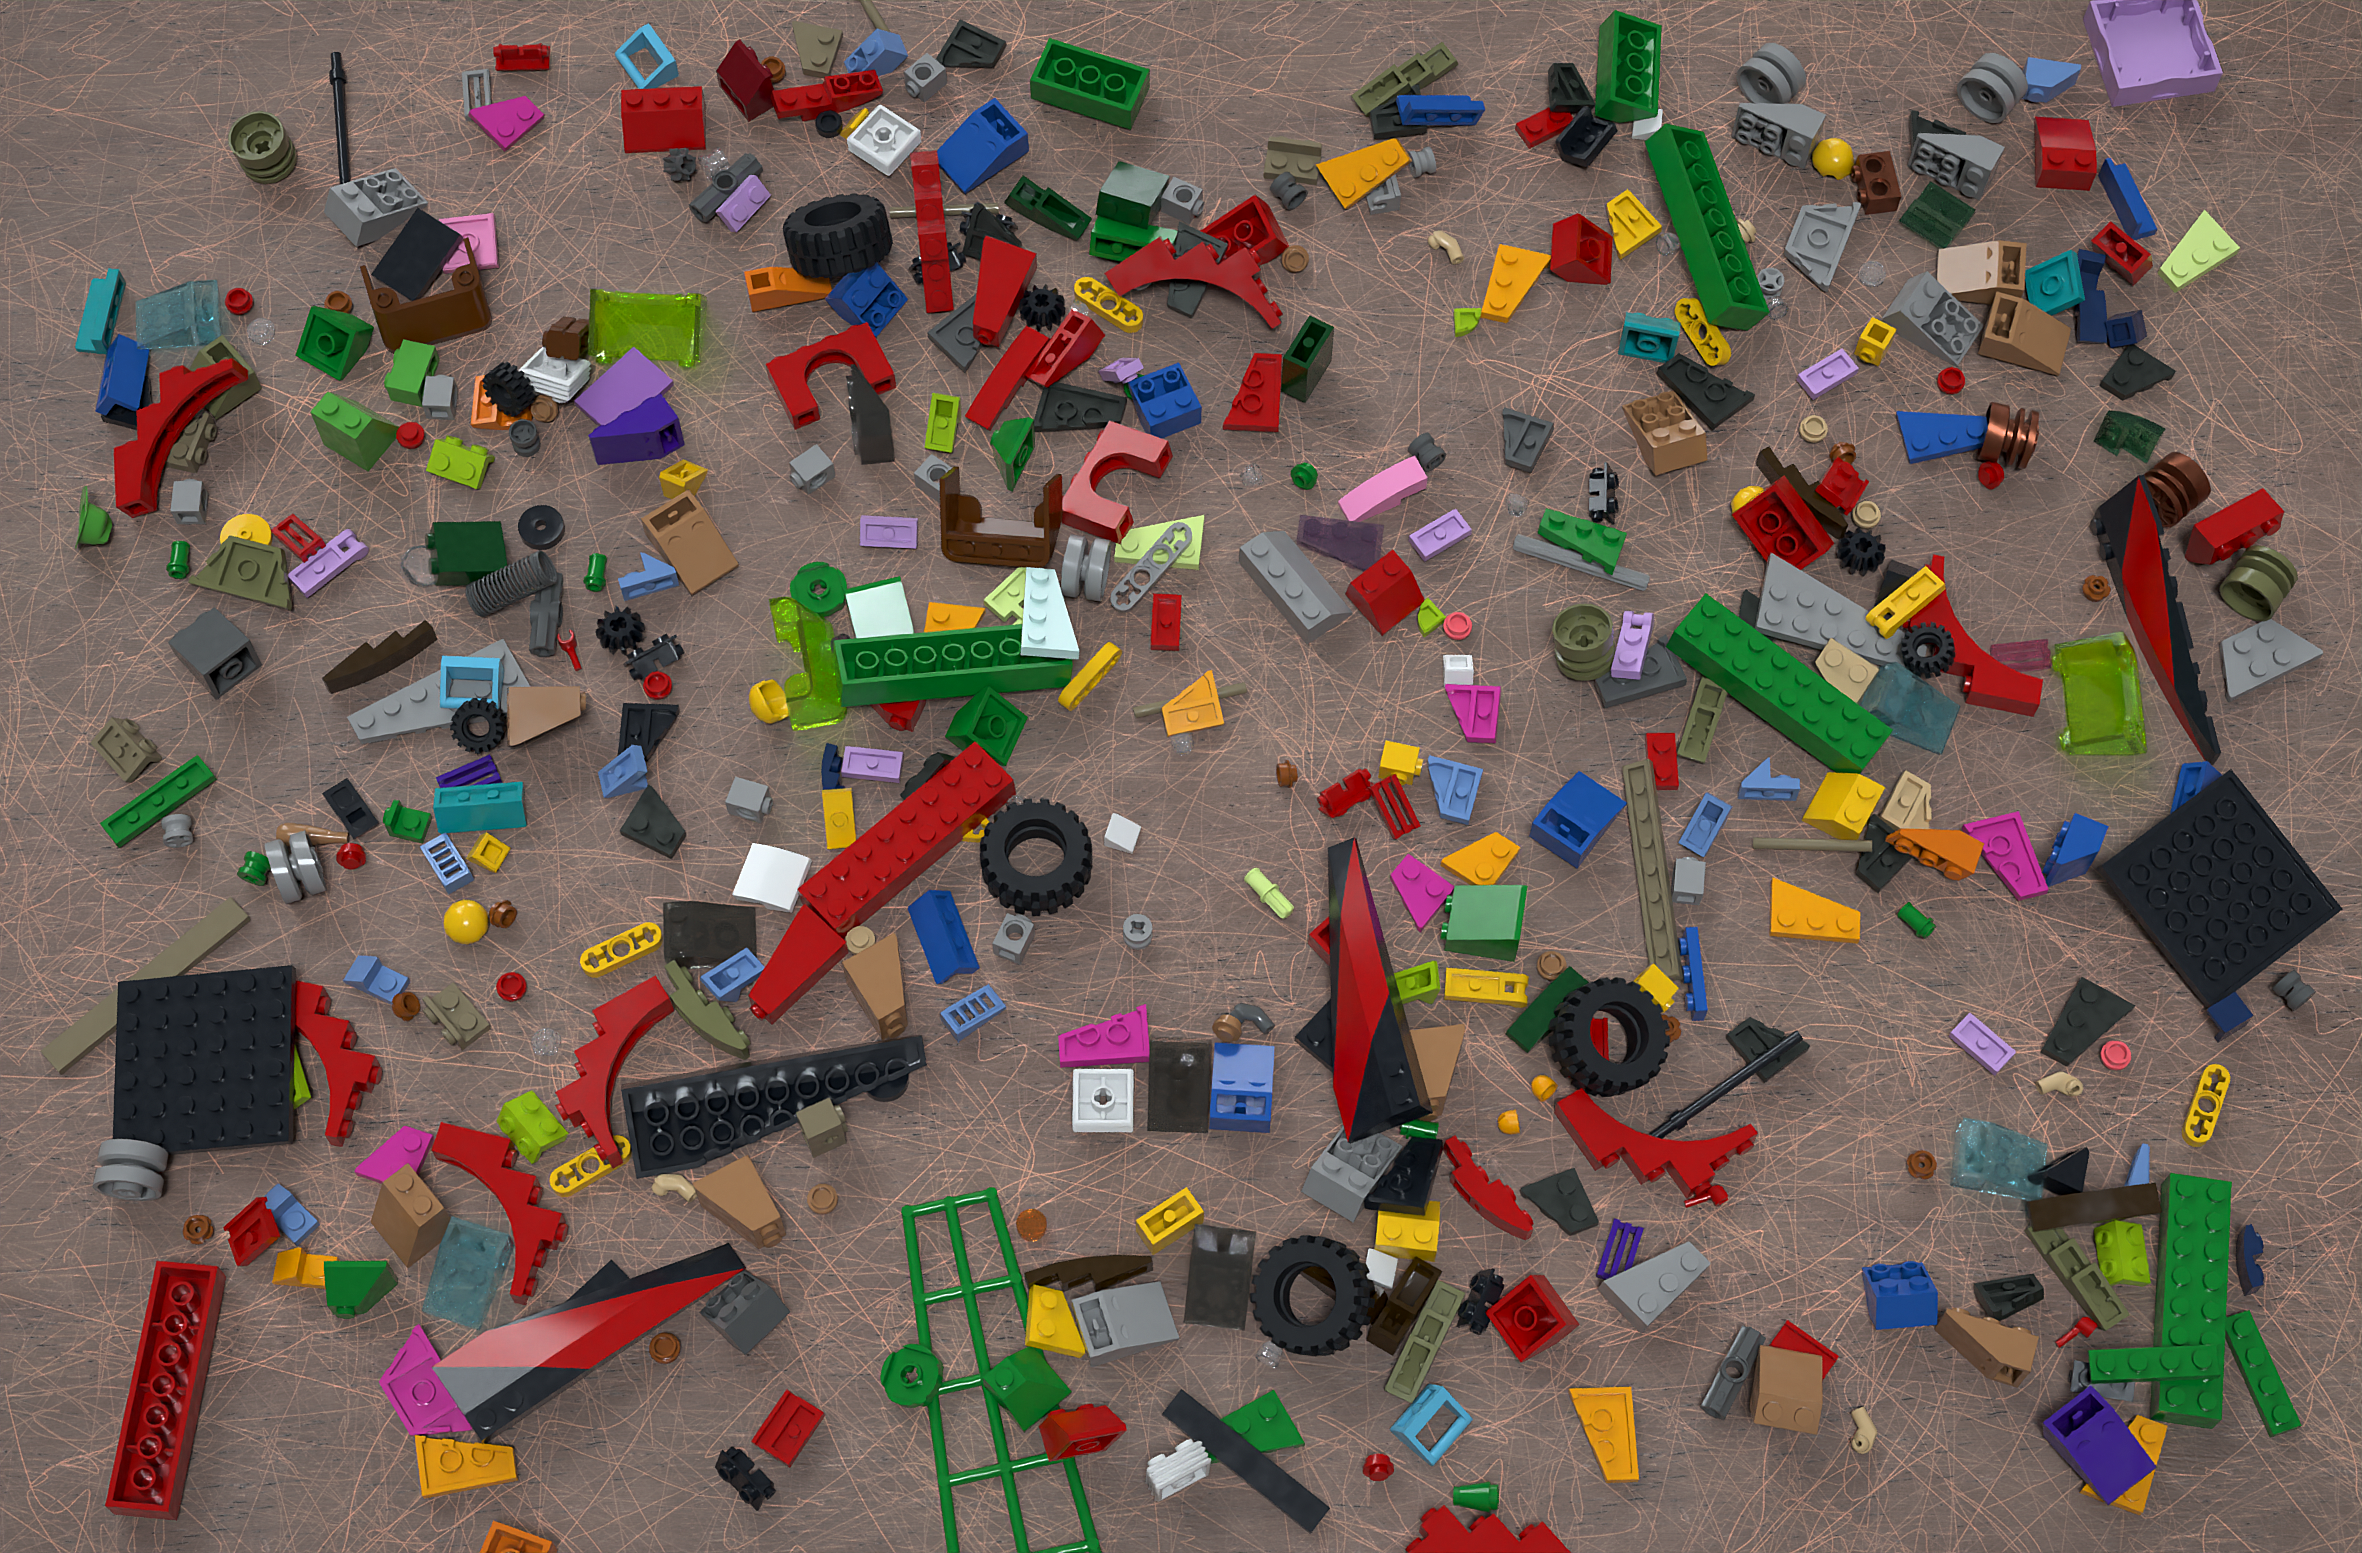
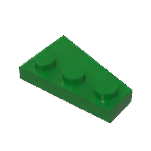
M1548 508L1545 510L1538 529V534L1564 549L1573 548L1582 553V559L1592 563L1596 561L1605 566L1604 571L1610 575H1613L1627 536L1626 532L1615 528L1606 527Z
M1274 1390L1220 1419L1261 1453L1265 1452L1266 1454L1277 1452L1280 1449L1305 1446L1304 1440ZM1208 1453V1458H1211V1464L1219 1463L1216 1458Z

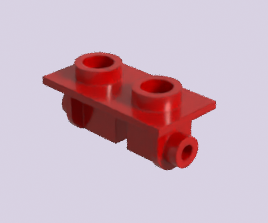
M539 43L518 47L517 45L499 44L493 47V54L496 57V71L549 70L550 46Z
M1366 768L1363 770L1357 769L1342 780L1346 786L1344 790L1340 783L1337 782L1320 792V796L1317 798L1321 806L1318 808L1319 811L1330 818L1339 817L1356 803L1368 800L1371 797L1368 787L1374 784L1368 781L1371 778L1369 771Z

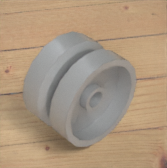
M1776 43L1764 44L1753 54L1752 58L1738 69L1736 75L1738 86L1751 103L1787 104L1790 98L1795 96L1805 86L1807 80L1805 70L1800 61L1792 52Z
M1985 53L1959 81L1957 93L1963 106L1972 115L1989 123H1999L2009 115L2013 107L2026 95L2028 84L2022 70L2013 61L1996 53Z
M1070 535L1061 572V592L1063 596L1077 598L1082 590L1083 581H1085L1084 595L1086 599L1102 602L1109 572L1111 540L1096 538L1092 542L1088 555V541L1086 537Z
M306 830L290 835L289 843L292 854L289 853L286 844L280 839L265 843L267 858L285 904L301 900L302 888L300 880H302L306 891L312 896L327 891L318 853L315 847H313Z
M112 1139L101 1142L97 1161L102 1167L96 1169L92 1187L103 1195L123 1200L148 1201L160 1198L164 1179L159 1173L164 1172L166 1169L168 1152L158 1145L138 1140Z

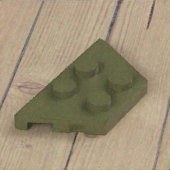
M229 536L220 545V549L205 561L207 565L197 576L192 575L188 581L192 586L290 611L292 608L286 554L283 549Z

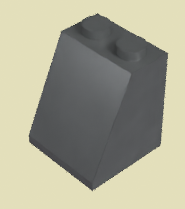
M215 607L199 615L194 623L186 629L178 631L168 641L176 657L215 700L219 699L262 666L250 640Z

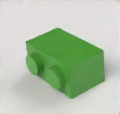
M403 339L400 349H396L394 353L392 371L387 373L384 381V387L387 389L392 401L422 407L426 376H434L440 362L435 346Z

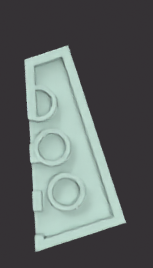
M1026 567L1021 655L1079 659V648L1055 569Z

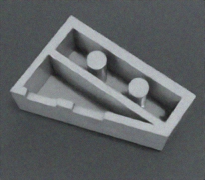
M1688 1241L1604 1280L1597 1290L1640 1333H1643L1711 1263Z

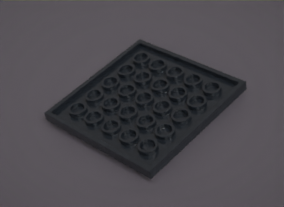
M2232 769L2097 868L2207 1009L2236 992L2343 910Z
M292 965L118 982L113 1139H131L155 1144L164 1148L168 1155L293 1144L296 968Z

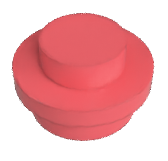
M1454 612L1444 620L1443 629L1449 638L1462 640L1470 635L1472 622L1466 614Z
M2109 1041L2101 1049L2100 1058L2109 1069L2122 1070L2131 1061V1051L2121 1041Z

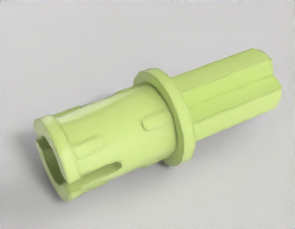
M1254 868L1247 873L1244 881L1260 896L1262 903L1266 902L1282 919L1287 918L1293 913L1294 906L1279 891V886L1272 884L1259 868Z

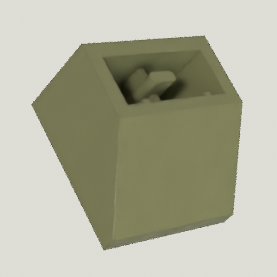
M223 335L199 350L189 370L195 371L197 368L219 363L223 359L233 358L248 370L247 381L227 389L204 406L215 419H218L262 389L255 371Z

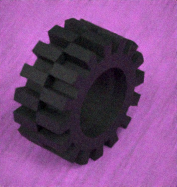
M502 362L484 376L482 380L484 384L482 386L483 389L487 390L485 392L486 396L491 397L492 400L490 402L493 405L496 404L499 411L503 410L505 415L508 416L510 414L514 417L535 401L536 394L532 392L535 389L533 385H529L530 379L523 376L525 373L522 370L517 371L518 367L516 365L511 366L509 362Z
M1926 622L1921 623L1920 629L1916 625L1911 627L1912 633L1907 631L1905 639L1902 638L1901 642L1903 663L1905 667L1908 666V671L1913 673L1915 670L1916 676L1920 678L1922 673H1925V678H1931L1930 673H1935V676L1939 677L1941 676V669L1946 673L1949 670L1948 665L1952 666L1955 658L1954 640L1951 637L1950 631L1945 632V627L1941 624L1937 629L1934 622H1931L1930 627H1926ZM1934 643L1939 647V652L1933 657H1921L1918 655L1917 649L1922 644Z
M472 698L469 702L468 700L457 709L452 716L451 721L453 722L450 725V730L454 731L451 736L453 740L458 739L457 745L460 748L464 745L466 747L465 751L470 753L471 750H475V754H480L481 751H490L492 747L494 748L500 742L506 731L507 726L504 723L507 720L506 716L502 717L501 715L503 712L501 707L498 709L495 707L496 703L494 701L488 703L487 698H482L481 700ZM475 715L484 717L489 723L488 733L482 736L473 734L468 728L469 718Z

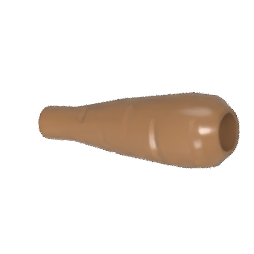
M284 823L278 826L276 830V840H282L286 846H290V835L304 830L309 835L313 846L349 843V832H336L310 825Z

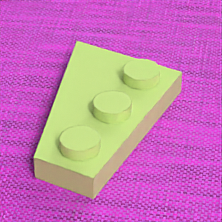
M2204 210L2160 267L2158 275L2176 293L2235 256L2240 247Z
M1204 515L1130 529L1126 537L1122 539L1121 545L1116 543L1114 562L1137 564L1172 524L1182 522L1191 528L1192 542L1171 567L1199 570ZM1175 530L1173 532L1175 538L1169 545L1167 540L1163 543L1168 545L1173 553H1175L1177 550L1174 549L1173 545L1178 540L1183 542L1186 540L1184 535L1186 531L1182 530L1179 533ZM1157 550L1153 554V560L1157 564H1165L1169 559V554L1165 550Z

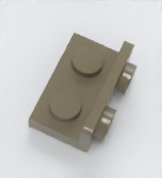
M1270 136L1268 138L1263 178L1275 180L1282 173L1290 172L1296 179V183L1317 185L1319 169L1316 164L1321 162L1322 144L1312 140L1302 141L1288 139L1283 136Z
M204 412L202 418L194 416L171 448L164 464L165 467L197 474L200 465H203L206 461L207 447L210 440H214L217 432V426L210 413Z
M111 717L91 741V744L125 782L132 783L149 762L159 763L162 757L156 751L157 746L151 740L142 736L139 732V726L134 721L128 718L119 719Z
M454 982L432 999L427 995L422 998L426 1006L422 1011L432 1024L438 1021L444 1028L441 1031L443 1037L451 1046L456 1043L462 1051L491 1029L489 1023Z

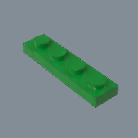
M196 755L103 820L100 825L117 847L120 848L217 779L202 759Z
M2250 1310L2226 1317V1342L2269 1437L2298 1429L2302 1426Z
M2217 1345L2088 1350L2087 1353L2091 1384L2219 1379L2220 1377Z

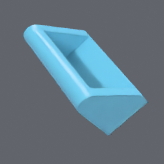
M649 23L639 28L615 52V57L638 89L657 88L679 76L676 60ZM645 47L659 65L646 80L628 57Z
M442 656L440 708L458 709L467 700L469 702L472 699L449 697L451 679L493 681L492 699L487 698V702L491 703V701H494L496 703L495 707L497 709L500 708L504 668L500 658Z
M1429 1383L1389 1430L1426 1463L1434 1466L1473 1419L1443 1386ZM1444 1405L1458 1418L1432 1449L1428 1451L1415 1436L1438 1409Z

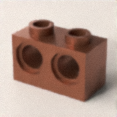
M1890 151L1859 154L1855 166L1851 168V176L1853 182H1857V200L1859 203H1862L1865 215L1897 211L1902 196Z

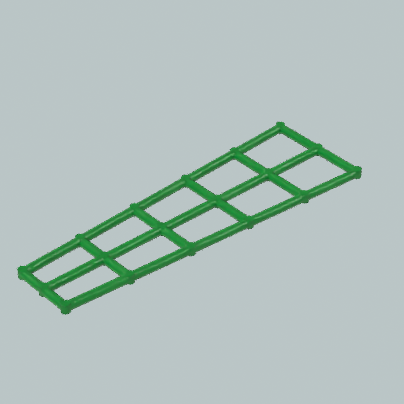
M989 1187L986 1190L954 1197L947 1196L936 1201L912 1206L905 1205L902 1207L901 1213L919 1345L933 1352L927 1305L963 1298L979 1374L942 1382L938 1393L927 1406L947 1553H960L951 1487L1001 1476L1017 1553H1102L1075 1458L1049 1462L1047 1453L1010 1461L999 1404L983 1384V1376L991 1370L975 1295L1012 1287L1025 1334L1028 1312L1027 1293L997 1190L994 1187ZM987 1202L1008 1275L973 1283L957 1208ZM945 1211L961 1286L925 1293L915 1217ZM1034 1348L1046 1361L1043 1349ZM982 1386L998 1464L949 1475L939 1395ZM1059 1404L1050 1412L1060 1409ZM1063 1462L1085 1540L1030 1552L1013 1473Z

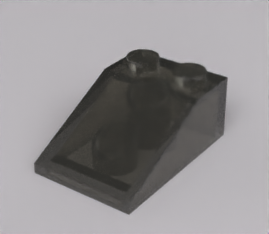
M701 901L663 903L664 959L666 964L675 960L679 968L685 966L687 970L715 968L745 948H748L757 958L756 909L754 907Z
M1151 1038L1149 1045L1147 1131L1208 1133L1212 1039Z

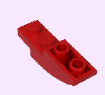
M876 70L826 76L822 84L773 90L770 98L778 119L800 116L803 122L816 119L824 111L831 110L840 113L862 105L880 96L883 93V89Z
M1455 1135L1447 1139L1444 1143L1443 1152L1456 1169L1451 1172L1449 1182L1459 1195L1478 1214L1499 1229L1525 1241L1531 1238L1532 1226L1534 1225L1533 1220L1526 1210H1520L1515 1202L1517 1199L1509 1185L1504 1186L1500 1179L1488 1184L1489 1177L1481 1166L1477 1167L1472 1161V1152L1464 1141L1460 1142Z

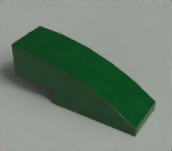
M1024 175L1004 202V204L1031 221L1074 240L1079 239L1092 220L1090 216L1051 188L1047 187L1046 190H1043Z
M1569 966L1531 1003L1505 1034L1526 1053H1529L1552 1032L1549 1029L1551 1019L1557 1017L1554 1015L1557 1005L1562 1003L1563 998L1570 992L1589 982Z

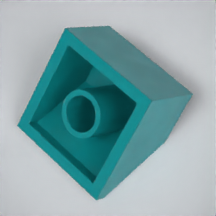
M1626 312L1618 354L1666 363L1674 357L1681 322H1676L1669 318L1650 317L1643 313Z

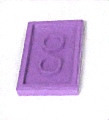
M633 347L574 400V403L598 426L606 425L617 419L621 413L638 407L645 399L655 397L660 393L663 396L674 383L672 379Z

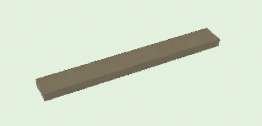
M1650 759L1624 765L1622 770L1649 966L1654 963L1671 981L1683 979L1653 762Z
M229 897L127 981L185 975L251 921L250 917ZM118 988L40 1051L61 1075L116 1031Z

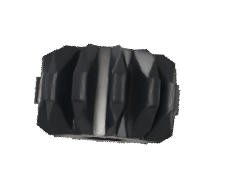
M1034 284L1033 292L1025 290L1024 298L1020 299V317L1022 320H1026L1027 326L1032 327L1036 325L1038 332L1045 326L1051 331L1052 324L1060 325L1061 317H1064L1066 313V308L1064 307L1065 299L1063 295H1059L1057 288L1048 290V286L1045 284L1043 289H1039Z
M1860 527L1855 530V533L1848 530L1844 538L1839 540L1837 559L1842 560V568H1851V575L1857 570L1864 577L1868 570L1874 573L1877 571L1878 566L1883 564L1886 544L1880 543L1881 535L1872 536L1871 528L1866 533H1863Z
M615 606L613 613L605 610V619H598L597 621L598 629L595 632L600 640V645L603 649L609 648L610 653L613 655L618 650H621V653L626 655L627 648L636 650V642H643L644 640L642 634L645 630L644 623H642L640 615L637 612L632 613L628 606L622 612L617 606Z

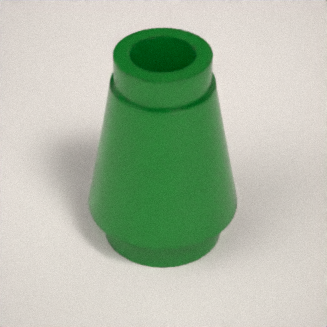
M1491 1481L1460 1487L1454 1486L1453 1505L1490 1513L1491 1510H1498L1499 1485L1491 1484Z

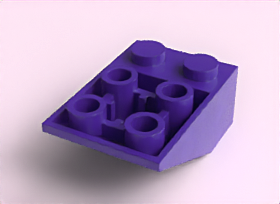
M661 393L655 397L645 399L641 405L631 411L621 413L617 419L610 423L598 426L588 435L597 465L662 459L685 445L679 418Z
M2091 1385L2043 1422V1437L2108 1506L2156 1469L2154 1462L2113 1407Z

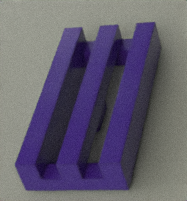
M490 754L436 777L440 788L466 786L491 773L493 776L472 785L502 783Z
M1614 1218L1596 1274L1597 1278L1607 1280L1617 1274L1629 1233L1634 1234V1239L1624 1271L1632 1268L1644 1228L1639 1226L1636 1228L1630 1223L1626 1222L1625 1224L1620 1222L1619 1219ZM1617 1229H1619L1623 1233L1611 1272L1608 1274L1604 1271Z

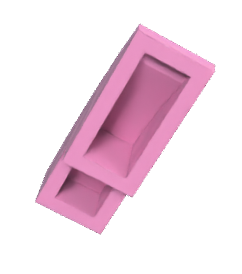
M1414 455L1365 481L1338 501V505L1351 526L1401 504V499L1426 489L1428 477Z

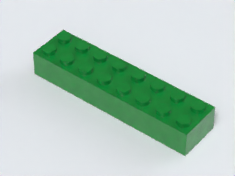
M1665 123L1645 141V145L1656 173V179L1660 184L1665 204L1671 215L1672 224L1676 229L1681 249L1687 260L1688 269L1692 274L1697 294L1703 305L1705 317L1709 324L1748 331L1770 312L1707 138L1703 131Z
M1707 593L1675 629L1666 645L1667 649L1720 686L1836 773L1861 774L1893 732V729Z
M1023 624L834 640L833 668L841 707L976 695L985 686H990L997 693L1066 687L1071 682L1073 663L1072 659L1021 655Z
M2170 1173L2161 1184L2160 1206L2162 1213H2160L2153 1347L2217 1345L2220 1377L2219 1379L2152 1381L2150 1420L2213 1429L2222 1420L2232 1182Z

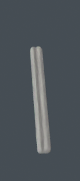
M1517 534L1513 543V549L1642 591L1646 590L1650 580L1648 574L1616 565L1613 575H1610L1604 571L1605 566L1596 561L1589 563L1582 559L1583 554L1521 534Z

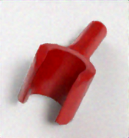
M569 630L571 638L566 641L561 640L560 634H558L557 639L560 648L568 653L574 670H581L582 668L575 650L577 641L573 631Z
M1715 1185L1701 1196L1685 1200L1684 1204L1688 1208L1711 1199L1714 1205L1718 1207L1728 1200V1194L1722 1186Z
M2082 1317L2074 1328L2055 1341V1344L2058 1348H2061L2075 1338L2079 1332L2088 1338L2098 1325L2089 1317Z

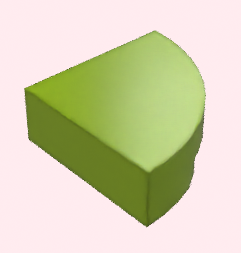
M1481 308L1454 309L1455 337L1467 335L1477 327L1481 317Z
M1429 598L1425 599L1421 604L1417 618L1419 631L1424 638L1441 626L1446 619V616Z

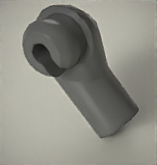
M1240 1003L1234 1006V1010L1230 1013L1241 1024L1245 1020L1253 1021L1264 1035L1275 1027L1272 1020L1259 1006Z

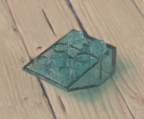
M217 280L188 281L135 302L137 349L208 345L222 335L221 298Z
M1896 661L1878 667L1881 670L1865 693L1860 706L1893 729L1891 737L1941 755L1961 706Z
M1963 1117L1956 1129L1950 1186L2029 1201L2042 1199L2043 1188L2029 1182L2027 1176L2046 1165L2048 1144L1995 1123Z
M452 1216L439 1246L422 1312L480 1331L515 1247L510 1235Z

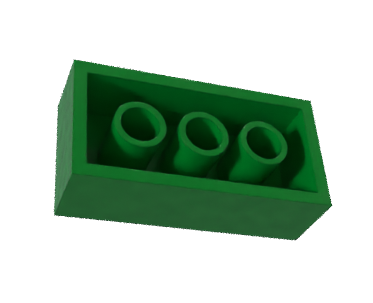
M1049 38L1030 79L1031 99L1131 130L1150 88V69Z

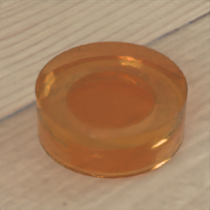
M1036 1209L1023 1211L1016 1221L1017 1232L1026 1241L1041 1239L1047 1230V1221L1044 1214Z

